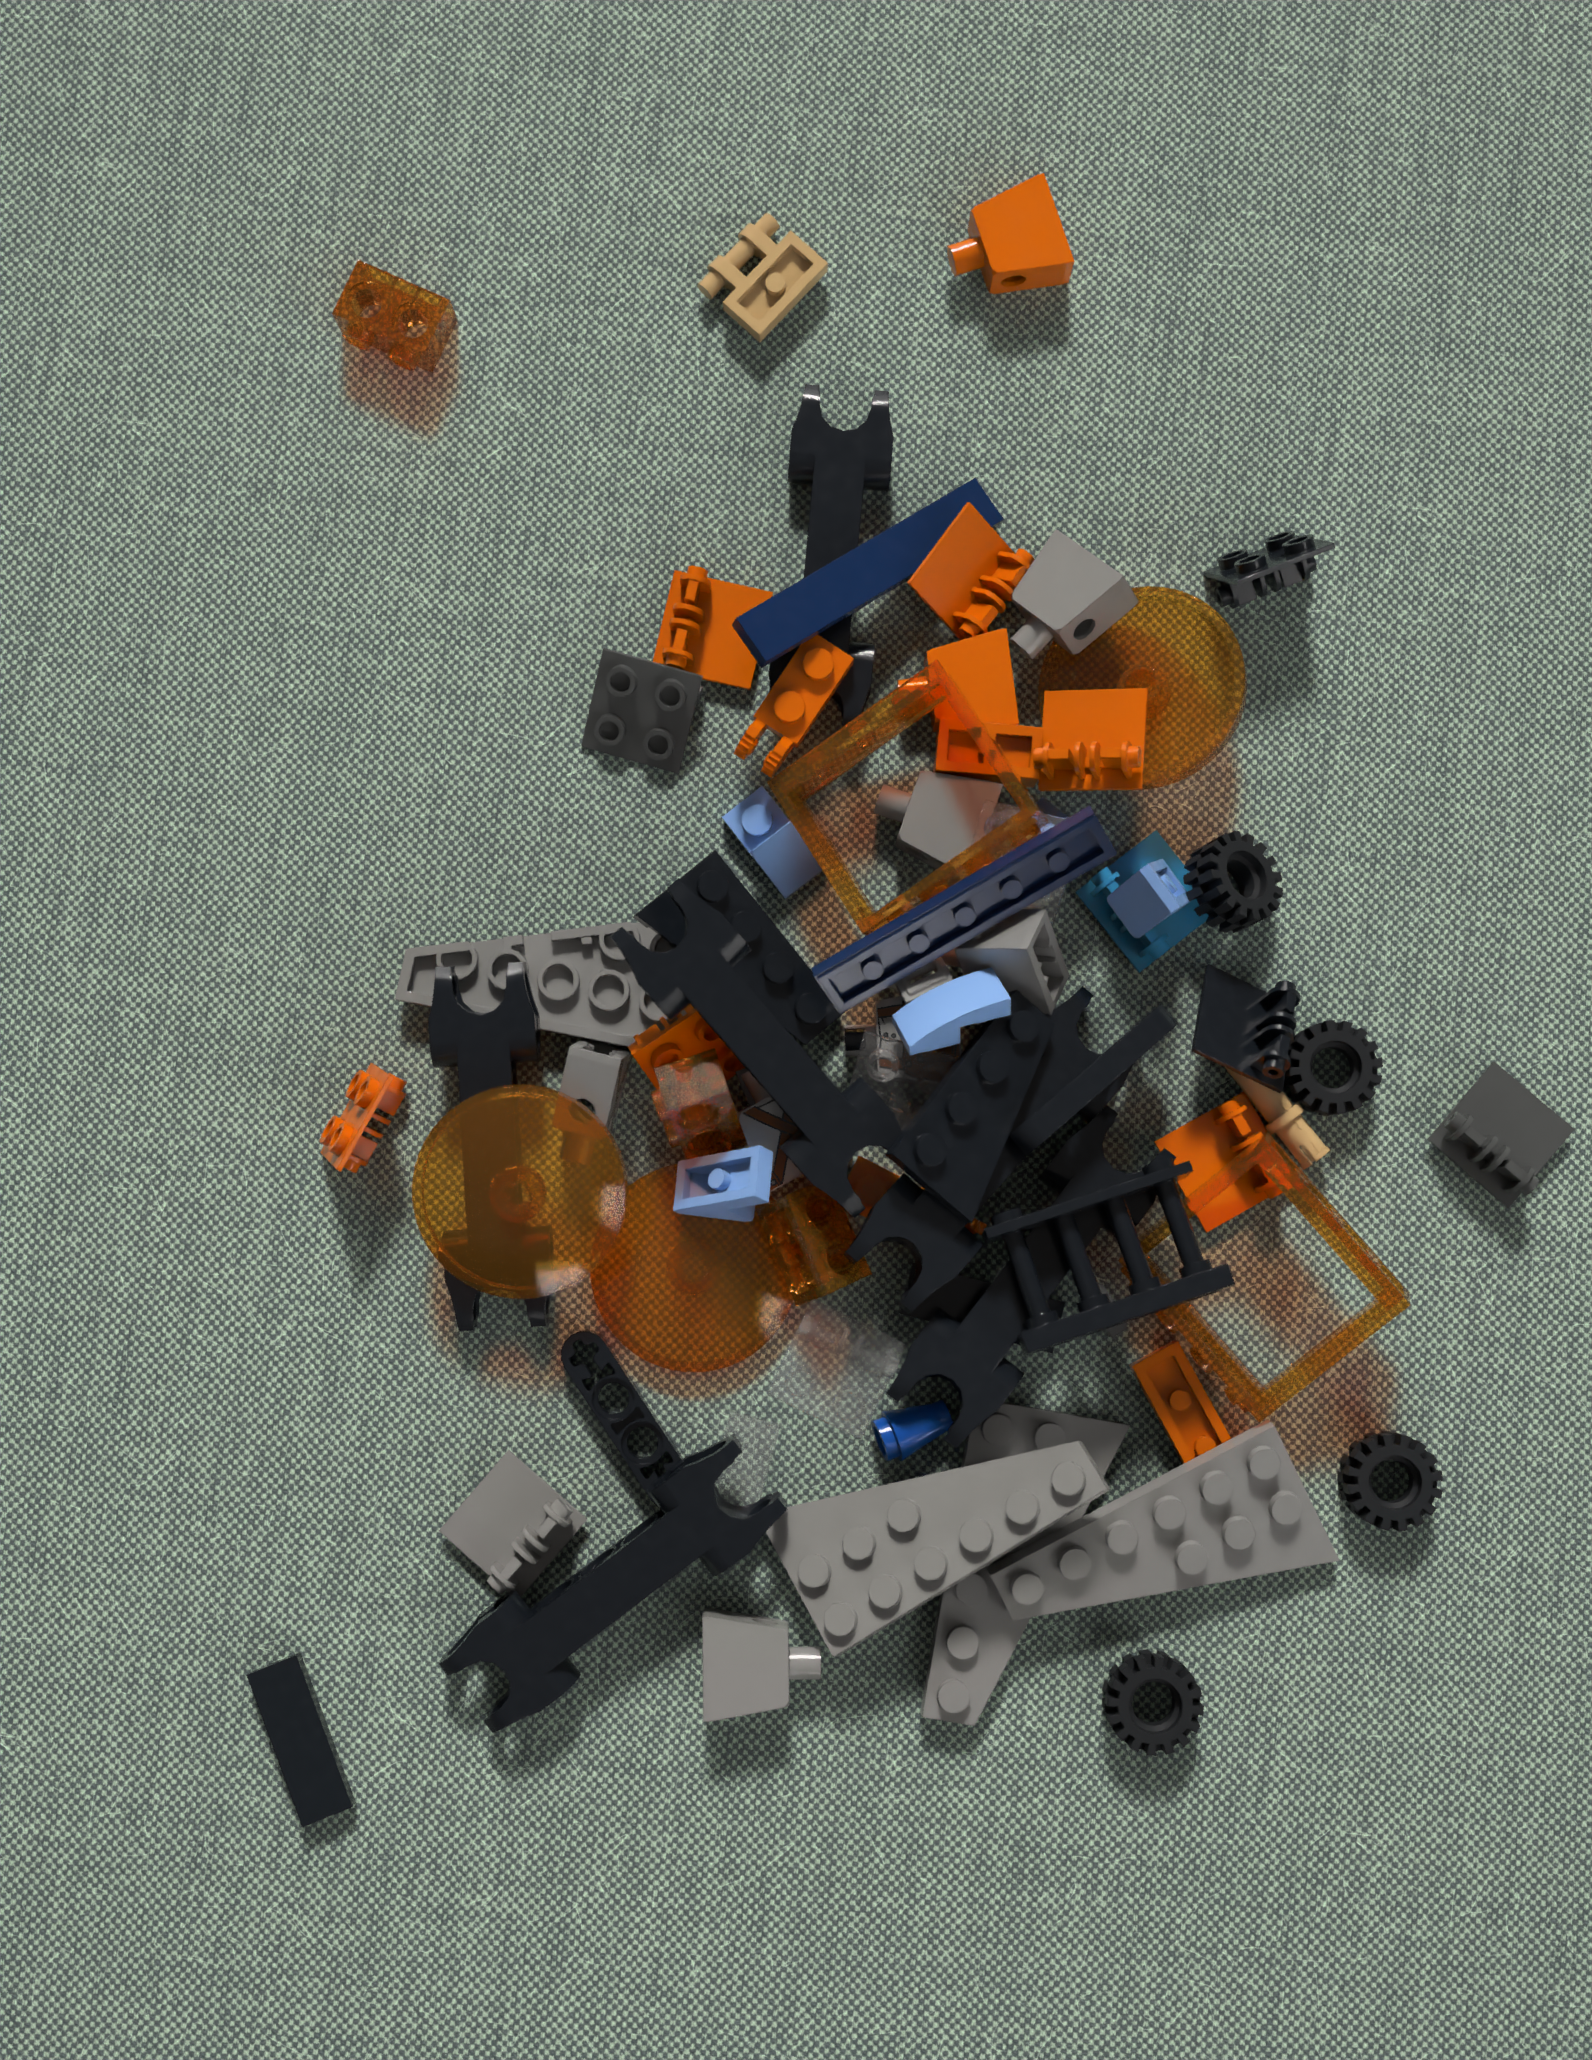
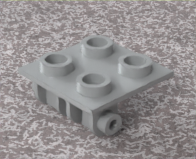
M508 1450L440 1528L439 1532L490 1576L487 1582L497 1592L503 1594L505 1591L516 1590L522 1596L587 1521V1518L515 1454Z

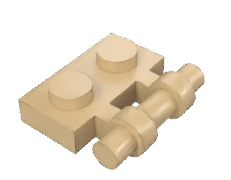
M765 213L755 225L748 223L738 234L739 241L724 257L718 255L708 265L709 273L697 285L699 290L709 299H712L723 287L730 289L732 292L723 301V310L759 342L776 327L828 272V263L791 230L778 244L771 240V236L780 226L776 219L768 213ZM753 255L760 257L762 261L747 277L739 271Z

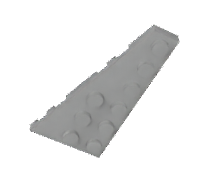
M624 922L550 931V933L528 936L515 935L503 937V939L478 942L465 941L406 948L395 1000L431 1008L435 968L455 966L459 990L464 1003L475 1012L488 1013L494 1011L504 999L508 963L526 962L530 986L540 1015V1030L628 1048L629 1045L635 1042L633 1036L636 1034L640 1035L654 1024L661 1031L665 1029L659 1020L662 1016H664L669 1025L678 1019L675 1017L670 1021L638 985L629 964L610 936L623 927L626 932L632 934L641 945L650 951L667 952L674 948L668 944V941L649 927L646 928L640 922ZM685 1010L681 1012L682 1016L687 1014Z
M1004 1402L998 1411L985 1419L966 1437L961 1467L1081 1441L1104 1477L1130 1425L1122 1422ZM1090 1502L941 1593L920 1710L922 1717L971 1726L976 1725L1030 1618L1013 1621L986 1567L1084 1516Z
M1266 1420L986 1567L1014 1621L1340 1560L1276 1427L1269 1420Z
M1075 1441L789 1506L766 1533L831 1655L838 1657L1111 1489L1083 1442Z

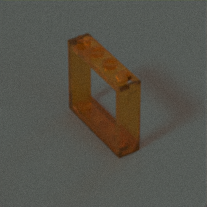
M938 659L767 781V784L862 934L866 936L992 863L1010 849H1016L1041 834L1040 828L1050 822L951 674ZM947 700L1021 811L876 912L806 803V800Z
M1268 1131L1182 1201L1188 1218L1190 1219L1247 1171L1258 1164L1372 1293L1375 1299L1264 1386L1261 1385L1190 1302L1155 1313L1161 1323L1171 1333L1175 1334L1180 1331L1192 1345L1189 1351L1195 1362L1208 1374L1215 1371L1228 1386L1224 1391L1233 1405L1237 1404L1244 1413L1249 1411L1259 1423L1411 1305L1410 1292ZM1165 1215L1139 1236L1152 1276H1159L1161 1285L1172 1281L1147 1253L1171 1234ZM1121 1254L1118 1261L1123 1267L1120 1270L1129 1279V1285H1132L1128 1270L1126 1268L1123 1256Z

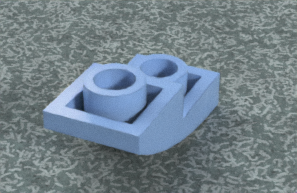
M990 967L955 978L920 995L892 1015V1023L909 1055L934 1051L939 1048L960 1044V1027L1011 1015V998L993 968Z

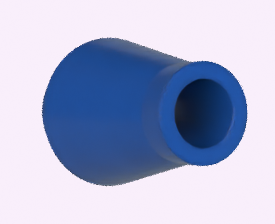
M939 1400L931 1404L882 1411L881 1418L872 1421L871 1426L884 1459L889 1461L898 1458L900 1461H903L941 1434L947 1432L953 1421L943 1400Z

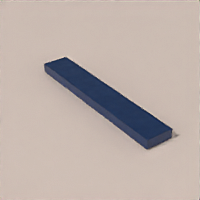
M976 478L740 615L734 620L732 626L759 666L763 668L908 581L967 502H970L993 529L998 527L1004 518Z
M1089 805L811 968L813 976L841 1015L1117 855V852Z

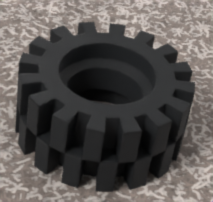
M1232 831L1229 834L1225 833L1196 849L1190 854L1192 858L1187 860L1184 866L1185 869L1190 871L1183 876L1184 884L1192 885L1193 888L1186 892L1188 900L1196 899L1199 903V906L1194 911L1198 916L1207 913L1208 918L1205 923L1212 928L1219 925V931L1224 933L1231 930L1233 933L1240 932L1271 916L1272 912L1277 910L1280 905L1277 899L1283 896V888L1275 886L1276 883L1282 881L1281 872L1272 871L1271 866L1277 864L1273 855L1266 859L1263 853L1267 847L1262 842L1253 846L1254 836L1248 833L1241 836L1240 831ZM1227 871L1234 878L1238 886L1239 893L1231 884Z
M1328 1020L1309 1026L1295 1035L1294 1042L1289 1045L1288 1056L1291 1058V1066L1286 1071L1284 1087L1290 1088L1292 1093L1289 1097L1294 1103L1299 1101L1303 1104L1302 1108L1309 1113L1318 1112V1115L1330 1116L1354 1111L1362 1107L1363 1102L1371 1100L1376 1093L1372 1091L1374 1086L1381 1083L1382 1076L1377 1075L1378 1068L1383 1067L1382 1058L1376 1059L1374 1051L1379 1048L1375 1041L1369 1042L1365 1038L1368 1033L1364 1029L1352 1028L1353 1023L1347 1021L1337 1023L1335 1020ZM1323 1049H1336L1343 1053L1349 1062V1077L1339 1088L1324 1087L1313 1075V1060L1317 1053Z
M1381 1431L1380 1434L1371 1432L1364 1435L1365 1439L1363 1441L1355 1440L1349 1446L1353 1449L1349 1456L1343 1454L1340 1460L1345 1465L1343 1472L1338 1471L1337 1481L1343 1483V1489L1339 1490L1341 1497L1348 1501L1349 1506L1347 1507L1353 1514L1387 1531L1390 1529L1405 1531L1408 1530L1407 1526L1410 1524L1418 1527L1424 1523L1421 1517L1425 1513L1432 1516L1437 1509L1432 1505L1434 1498L1441 1499L1443 1490L1437 1488V1481H1443L1442 1471L1435 1469L1434 1464L1438 1463L1434 1454L1425 1450L1426 1446L1409 1436L1391 1431ZM1386 1460L1400 1462L1407 1470L1409 1477L1406 1492L1400 1498L1393 1501L1381 1500L1375 1495L1371 1487L1373 1470L1378 1464Z
M1148 1649L1139 1650L1140 1655L1134 1657L1129 1653L1122 1657L1125 1661L1119 1667L1114 1664L1109 1670L1112 1674L1110 1680H1104L1102 1689L1105 1692V1698H1102V1706L1107 1715L1105 1717L1119 1739L1125 1741L1129 1748L1138 1752L1141 1749L1151 1756H1157L1156 1751L1163 1750L1166 1755L1174 1753L1173 1746L1180 1743L1185 1747L1190 1742L1187 1737L1189 1733L1193 1731L1197 1734L1201 1726L1197 1721L1198 1715L1203 1716L1204 1706L1200 1702V1697H1203L1201 1689L1195 1682L1193 1675L1175 1657L1173 1659L1167 1653L1157 1650V1654L1151 1653ZM1148 1682H1158L1169 1688L1172 1695V1706L1169 1713L1163 1719L1156 1722L1141 1720L1135 1715L1132 1707V1700L1136 1690Z

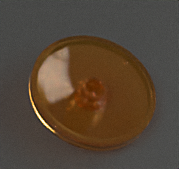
M1153 586L1131 588L1139 602L1080 653L1070 654L1053 641L1044 659L1038 685V700L1042 721L1044 691L1148 688L1142 790L1176 783L1193 775L1210 763L1223 750L1236 731L1247 697V671L1243 654L1235 634L1223 617L1210 605L1193 595L1176 589Z
M527 1084L490 1088L467 1098L452 1108L440 1119L425 1139L415 1164L412 1179V1202L415 1219L427 1247L438 1262L466 1285L493 1296L512 1299L537 1298L557 1293L576 1284L592 1272L605 1258L620 1232L628 1198L627 1174L624 1161L613 1136L603 1122L576 1099L547 1087Z
M678 1164L662 1167L639 1178L628 1186L610 1205L599 1224L592 1245L590 1257L591 1286L597 1307L606 1325L615 1337L634 1354L654 1365L674 1371H714L729 1367L748 1358L762 1348L781 1327L789 1313L797 1289L799 1276L798 1250L790 1223L783 1210L771 1195H769V1203L755 1205L753 1221L742 1222L684 1215L674 1212L673 1206Z

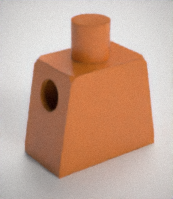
M1044 173L1038 174L975 206L970 211L968 223L970 239L947 246L948 261L954 276L980 269L987 290L992 294L1069 283L1074 265V258Z
M1007 628L997 629L932 648L926 651L925 677L897 680L900 711L929 707L933 732H937L940 718L1019 725Z

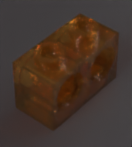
M360 260L357 261L332 312L342 332L343 339L351 345L364 351H369L371 347L387 353V357L392 362L404 369L415 371L416 367H419L433 373L458 321L449 299ZM372 305L381 306L380 311L375 316L370 318L360 317L365 308ZM424 325L427 327L426 331L419 337L409 338L405 336L407 331L413 326Z
M715 1048L654 1068L660 1089L651 1091V1096L659 1120L663 1123L671 1148L681 1145L687 1160L723 1153L748 1145Z
M813 1184L755 1209L796 1306L828 1295L872 1274L865 1256L853 1264L843 1255L855 1239V1233L844 1208Z

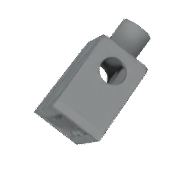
M1056 529L1012 592L1011 600L1027 621L1014 634L1010 642L1030 660H1033L1051 640L1070 654H1078L1134 608L1139 600L1122 574Z
M920 771L912 794L883 784L873 813L902 823L895 844L898 849L949 877L961 881L974 872L1003 784L931 771Z
M1022 909L941 956L946 965L961 967L964 975L992 967L1007 993L1018 990L1041 1012L1050 1015L1069 977L1046 909Z
M714 1608L704 1609L702 1616L703 1722L718 1721L788 1707L790 1699L789 1680H821V1646L789 1647L788 1621Z

